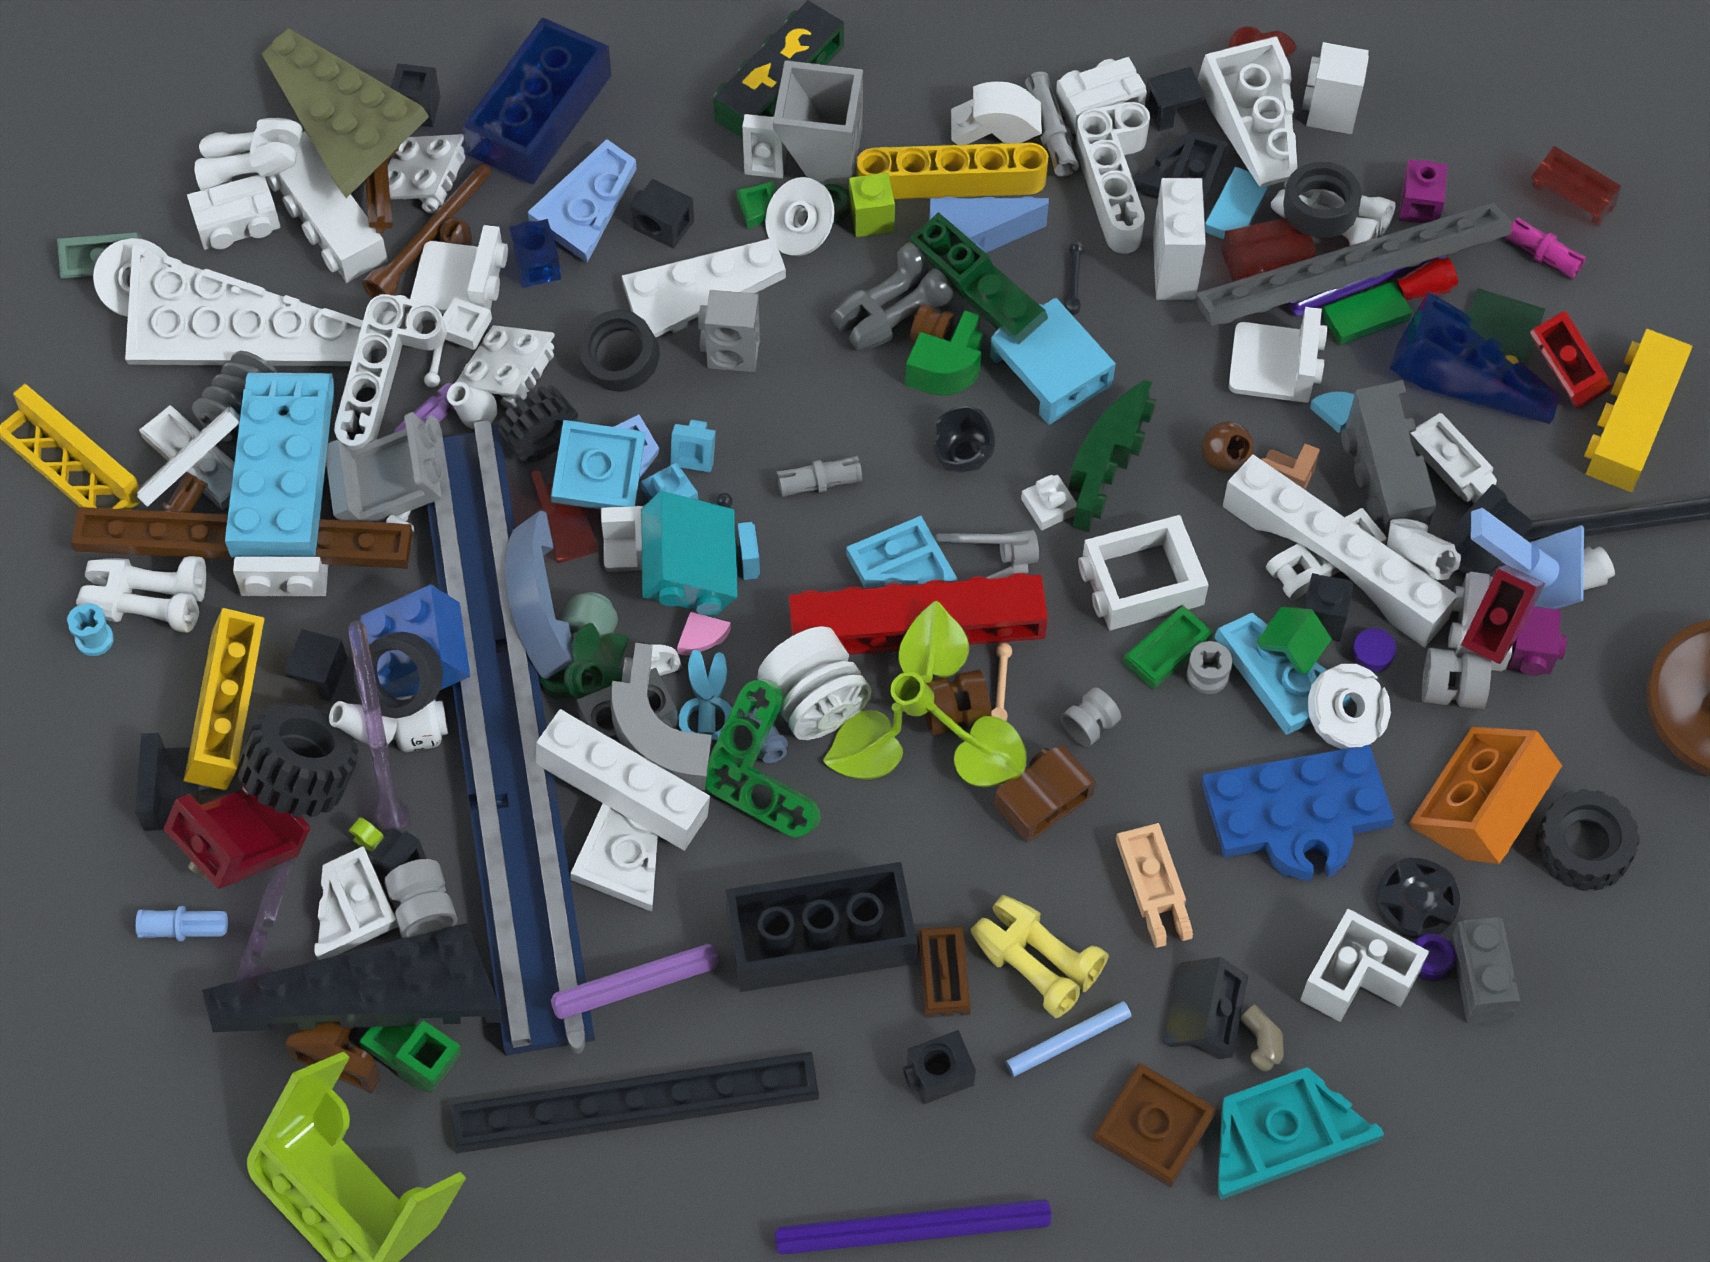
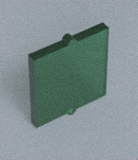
M1478 288L1471 311L1468 310L1464 317L1467 323L1461 341L1501 357L1512 355L1520 363L1528 365L1535 344L1530 331L1541 324L1546 309Z

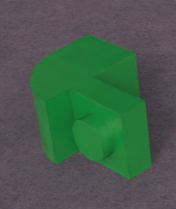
M964 311L951 342L920 332L906 363L905 386L933 395H952L971 386L980 374V348L984 338V333L979 332L980 315Z
M422 1020L419 1026L414 1024L411 1026L370 1027L360 1040V1046L394 1069L398 1074V1078L428 1093L434 1091L461 1055L458 1043L424 1020Z

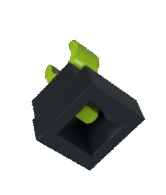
M361 817L349 829V832L356 836L353 842L371 851L369 856L375 870L384 876H387L389 872L400 865L419 859H426L420 840L406 830L402 833L392 827L384 837L371 823Z

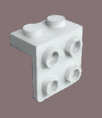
M484 225L478 247L437 241L427 242L423 248L410 300L435 306L441 314H445L454 297L490 310L492 301H496L498 298L500 287L498 276L500 268H504L508 255V246L503 244L501 240L500 227Z
M1305 307L1300 329L1247 322L1238 323L1234 333L1229 390L1236 394L1309 403L1313 383L1321 384L1324 360L1317 359L1318 349L1324 350L1327 336V326L1320 325L1322 309Z
M235 557L233 572L242 596H326L329 565L322 564L320 557Z

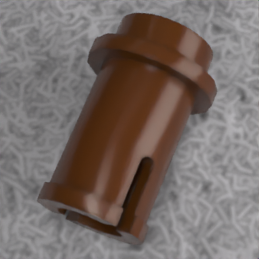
M186 471L169 502H163V511L191 513L209 484Z

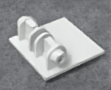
M457 134L408 137L392 156L388 165L390 198H419L422 201V208L426 212L436 213L444 204L447 196L446 191L451 190L452 182L456 180L457 172L465 160L464 148L461 146L465 136Z
M493 325L455 383L463 382L468 386L485 390L489 393L500 394L503 397L501 404L505 408H515L517 406L515 401L520 397L523 400L526 398V393L529 392L528 388H534L536 385L535 379L541 377L544 368L554 357V345L551 341L555 335L552 332Z

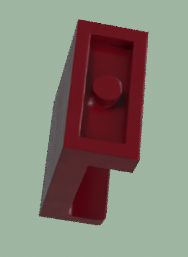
M244 784L241 790L202 805L190 794L177 798L163 830L213 885L220 889L297 858L310 831L309 824L303 817H295L288 812L282 814L274 811L275 808L269 805L264 806L258 802L256 795H250L246 791L245 787L247 784Z

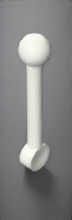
M443 344L434 349L430 372L424 377L425 384L431 388L438 386L440 382V377L437 373Z

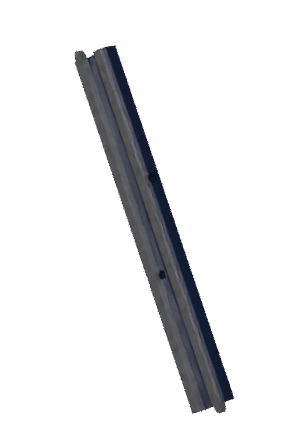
M430 416L427 418L426 423L432 426L437 437V445L434 446L435 458L442 470L443 479L439 482L442 499L427 504L439 590L460 602L470 670L469 678L453 684V692L471 807L470 813L496 997L501 1009L502 1022H500L503 1046L506 1056L570 1045L573 1052L579 1054L583 1051L585 1042L595 1041L591 1010L560 1019L556 1017L551 1005L554 993L586 983L555 778L554 774L536 764V742L547 728L539 675L519 637L506 589V550L511 533L515 529V521L502 438L499 432L500 426L499 423L491 424L490 420L474 422L475 432L443 437L438 420L434 416Z

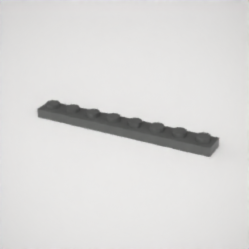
M1493 202L1196 293L1197 306L1211 326L1227 324L1236 318L1249 314L1266 312L1273 307L1285 303L1305 300L1311 295L1331 289H1341L1348 284L1360 280L1377 278L1387 272L1406 266H1416L1423 261L1442 255H1452L1459 250L1478 244L1491 243L1498 238L1512 234L1511 220Z

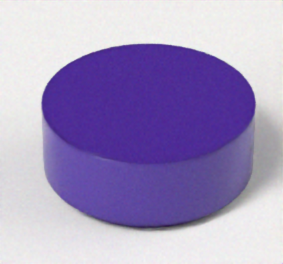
M1377 628L1366 629L1359 633L1352 648L1354 662L1371 670L1373 673L1382 672L1389 668L1396 654V643L1393 637L1386 631Z
M1425 934L1417 938L1414 944L1429 951L1418 976L1429 981H1437L1446 977L1455 963L1456 954L1453 945L1445 937L1438 934Z

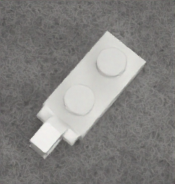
M1442 413L1416 427V431L1409 432L1413 448L1420 455L1424 456V460L1464 501L1469 502L1472 500L1475 504L1492 484L1496 485L1497 480L1492 474L1493 467Z

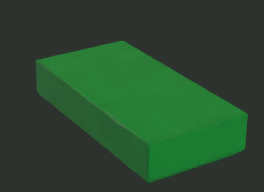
M1394 281L1324 306L1321 315L1338 344L1342 345L1409 321L1413 311Z
M1182 605L1124 655L1123 663L1154 690L1190 658L1195 646L1202 642L1210 641L1213 631Z

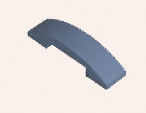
M538 511L513 529L506 550L505 579L511 613L522 644L540 676L549 679L567 667L572 661V638L569 623L555 619L543 558L545 554L554 548L547 513Z

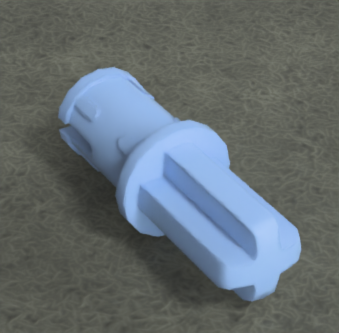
M178 906L177 910H138L136 915V934H138V938L176 937L177 941H184L185 937H221L227 933L228 917L224 911H186L185 906Z

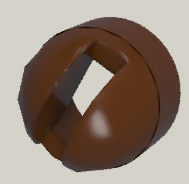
M450 218L442 223L439 232L441 242L471 245V230L465 221L459 218ZM452 231H454L453 234H452L451 239L448 238V236L450 235V233H451Z

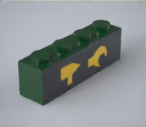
M809 0L798 11H792L786 18L784 25L774 35L771 34L764 40L761 49L751 59L748 58L742 62L732 79L727 84L723 83L717 88L713 96L715 122L743 138L745 114L774 117L784 62L794 61L827 65L844 47V21Z

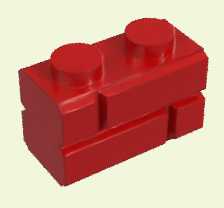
M1566 311L1557 314L1530 331L1535 345L1576 409L1583 407L1612 388L1606 373Z

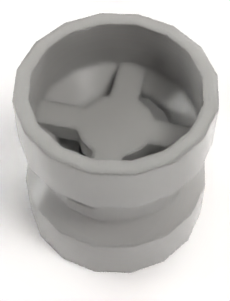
M1095 687L1083 696L1082 703L1079 706L1073 705L1061 714V721L1066 731L1077 743L1084 747H1090L1100 738V731L1111 729L1121 720V713L1116 703L1108 694Z

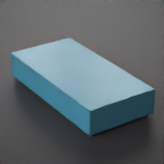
M1235 166L1205 223V233L1240 246L1270 189V185L1260 188L1249 171Z

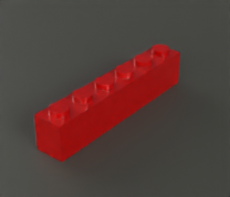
M1016 573L1009 577L992 579L976 576L966 581L946 582L943 580H931L925 584L906 586L900 583H891L881 588L869 589L853 586L846 587L841 591L832 592L806 590L799 594L789 595L791 636L807 629L823 626L829 627L834 631L849 655L899 651L901 642L915 619L931 603L938 601L963 628L969 645L1045 639L1048 615L1042 574Z

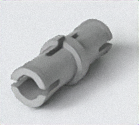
M858 456L825 463H822L821 460L812 461V465L802 468L777 471L781 497L814 490L822 493L827 492L829 487L862 482L861 466L858 463L859 458Z

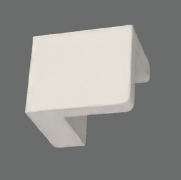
M643 506L601 508L604 567L607 572L642 570L641 509Z

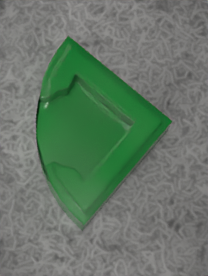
M774 181L736 190V199L747 229L759 225L766 219L769 202L775 194Z

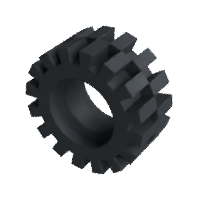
M550 385L547 389L545 386L538 387L537 393L533 390L527 392V398L524 400L521 397L515 401L517 406L515 408L509 407L506 411L508 416L502 417L500 421L502 425L499 427L501 437L522 461L534 462L536 457L539 460L545 458L548 451L550 454L557 451L555 447L560 444L563 420L579 421L577 419V411L557 388L555 389L554 386Z

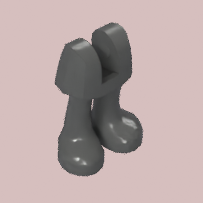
M909 242L897 252L898 268L892 276L866 292L861 290L854 291L841 302L830 316V321L839 331L844 332L857 325L852 330L849 341L858 351L874 348L891 341L893 336L891 328L900 321L916 314L923 303L933 308L944 306L953 300L954 292L948 279L938 269H932L929 272L926 258L914 243ZM918 286L908 296L889 308L882 310V305L905 291Z

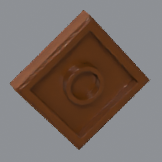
M1139 1062L1093 1134L1092 1141L1171 1188L1215 1118L1218 1109Z

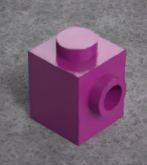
M1408 159L1402 181L1400 221L1424 224L1440 219L1445 203L1448 164L1434 163L1429 160L1418 161Z
M1541 607L1533 608L1526 624L1513 643L1508 669L1520 670L1527 675L1551 674L1556 660H1563L1566 651L1567 636L1560 634L1561 610Z

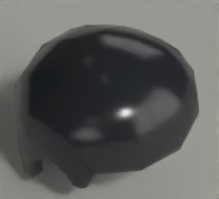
M968 405L955 407L938 418L933 447L940 463L946 469L961 473L979 470L992 457L995 449V434L991 422L982 410Z

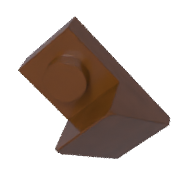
M340 1021L325 1022L317 1025L316 1029H306L289 1035L285 1043L292 1060L306 1066L344 1051L350 1058L338 1080L373 1094L381 1079L376 1064L373 1062L374 1058L370 1054L356 1047H350L347 1051L356 1034L357 1027L341 1028Z

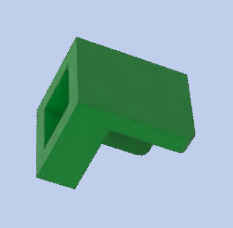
M1281 607L1256 643L1261 650L1284 652L1299 674H1308L1332 638L1312 609Z

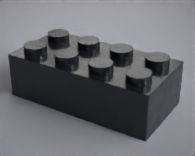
M902 862L725 889L726 912L740 992L916 964L918 943Z

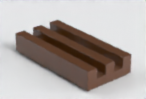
M963 926L918 929L926 1018L935 1017V1014L943 1013V1016H953L955 1012H961V1015H970L971 1005ZM954 937L959 1001H952L946 947V938ZM935 938L937 942L942 1002H934L929 939Z

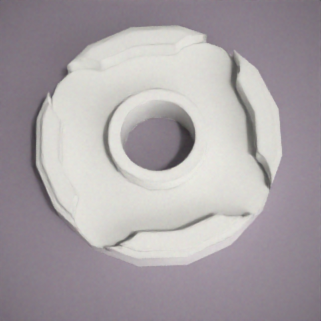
M1340 664L1322 672L1313 682L1308 696L1309 718L1315 731L1328 744L1339 749L1363 747L1381 737L1387 729L1391 715L1389 696L1385 687L1381 688L1380 684L1375 680L1378 677L1371 670L1357 664ZM1345 696L1351 697L1356 703L1357 712L1354 718L1348 716L1343 709L1342 702Z

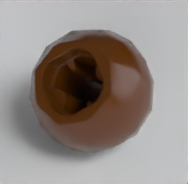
M1226 421L1217 423L1206 432L1202 441L1203 456L1207 464L1219 472H1236L1252 456L1254 452L1253 438L1246 428L1236 422Z

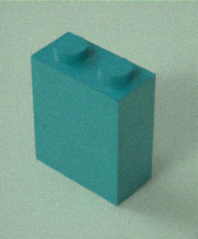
M661 490L641 509L643 598L659 601L665 606H680L696 610L702 615H718L738 597L735 510Z

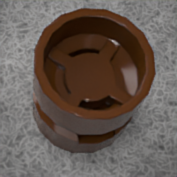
M980 669L958 673L954 681L951 682L946 678L938 677L932 678L930 683H926L934 693L935 705L957 725L962 723L967 729L972 728L979 718L992 716L987 685ZM961 692L964 710L958 711L954 693ZM928 711L924 714L928 730L932 736L953 732L931 712Z

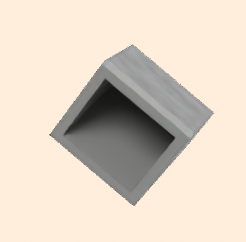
M785 61L773 120V129L807 178L814 179L822 185L834 184L849 190V178L854 177L862 133L863 70Z

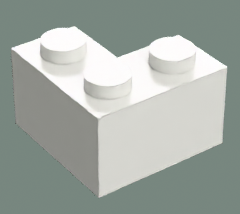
M1323 42L1320 58L1312 56L1308 86H1306L1302 105L1303 110L1309 111L1306 126L1352 134L1363 90L1369 50Z
M1347 909L1307 980L1300 1001L1341 1022L1361 986L1401 1008L1422 969L1429 951Z

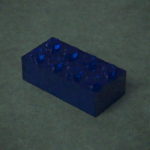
M542 17L463 124L462 130L466 154L534 185L612 76L609 46Z

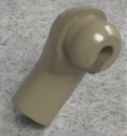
M1253 1005L1241 1016L1240 1021L1257 1037L1259 1048L1251 1054V1061L1260 1070L1268 1072L1275 1063L1279 1064L1284 1057L1283 1034L1256 1005Z

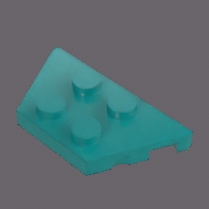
M1308 1067L1224 1097L1221 1112L1218 1197L1221 1201L1382 1141L1384 1132L1376 1123L1373 1125L1369 1124L1352 1110L1353 1104L1341 1094L1329 1090L1324 1080Z

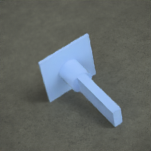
M1480 508L1471 511V539L1506 565L1545 583L1534 607L1558 609L1583 601L1584 527L1582 525L1533 542H1528L1485 509Z

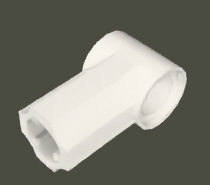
M1392 519L1386 545L1388 548L1436 580L1449 579L1450 575L1459 569L1461 554L1457 553L1454 544L1427 533L1428 525L1410 519Z

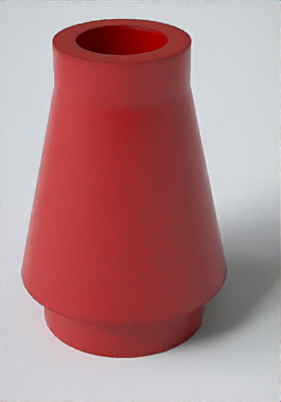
M1446 256L1441 259L1438 257L1432 258L1408 275L1397 279L1395 283L1405 300L1409 301L1450 294L1451 289L1458 286V277L1453 263Z

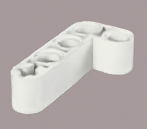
M1126 102L1084 111L1077 121L1075 150L1106 242L1113 251L1121 254H1129L1139 248L1145 220L1144 211L1124 156L1142 150L1147 141L1150 121L1149 111L1145 106L1136 102Z
M384 294L374 297L369 302L335 421L334 431L336 437L348 449L358 450L367 443L377 440L402 345L422 350H433L444 343L447 329L441 312L435 306ZM393 311L397 313L396 319L391 324L382 325L377 323L379 315L383 312ZM425 320H432L437 323L435 330L431 333L421 334L416 331L418 325ZM383 349L387 352L385 358L379 363L367 361V356L372 350ZM365 387L376 389V394L370 401L360 402L356 400V396L361 389ZM359 422L364 434H356L354 440H351L347 433L355 432Z

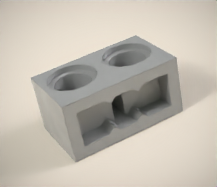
M710 290L708 305H700L698 329L701 330L700 352H707V367L710 369L756 372L760 344L759 294Z

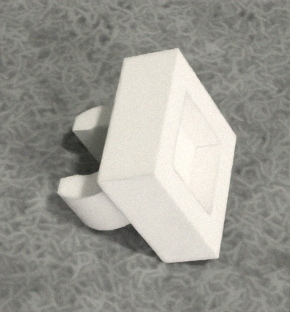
M454 297L442 317L447 329L446 340L475 350L492 320L491 310Z
M1051 474L1036 481V485L1023 490L1021 500L1041 531L1075 515L1077 503L1058 474L1055 476Z

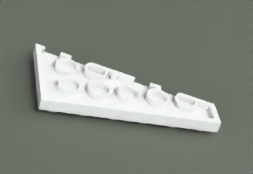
M132 245L125 360L129 365H225L231 362V357L235 352L241 350L261 357L272 366H351L363 320L327 308L320 309L302 303L299 299L287 295L283 297L268 292L263 287L208 269L201 270L183 264L178 259L169 256L165 258L147 252L144 248ZM370 352V353L368 354V356H367V361L370 362V363H371V352Z

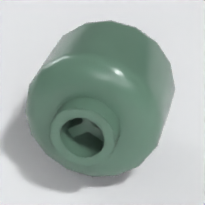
M588 592L573 596L567 602L559 620L569 623L573 643L577 632L588 623L595 625L599 635L614 633L618 623V616L608 598L599 593Z

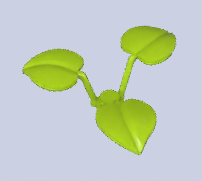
M934 601L915 619L900 645L899 664L904 673L898 675L891 685V695L896 701L891 707L894 711L893 727L890 720L881 712L873 710L860 711L841 726L831 749L823 761L833 771L854 779L871 780L890 773L903 756V748L895 738L901 731L902 712L911 716H921L929 711L956 735L965 740L955 751L954 764L962 779L974 786L992 787L1020 777L1026 767V750L1021 737L1014 727L1001 718L983 716L974 723L969 734L935 705L934 693L926 683L932 681L933 675L946 678L959 671L968 657L969 641L963 628L938 601Z

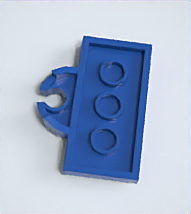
M1370 745L1202 775L1201 785L1223 858L1266 850L1273 867L1285 879L1289 875L1300 880L1312 881L1314 873L1313 864L1304 856V853L1308 850L1322 852L1327 858L1324 872L1328 878L1335 875L1342 867H1346L1354 842L1353 834L1392 827L1394 822V816Z

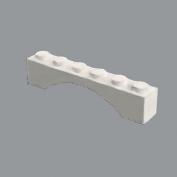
M1252 454L1228 481L1222 507L1255 530L1271 532L1288 538L1328 560L1369 596L1391 625L1424 648L1449 620L1458 596L1457 594Z

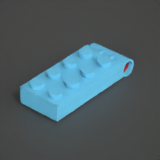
M247 374L246 385L243 391L225 543L231 558L316 556L331 410L334 399L332 374Z

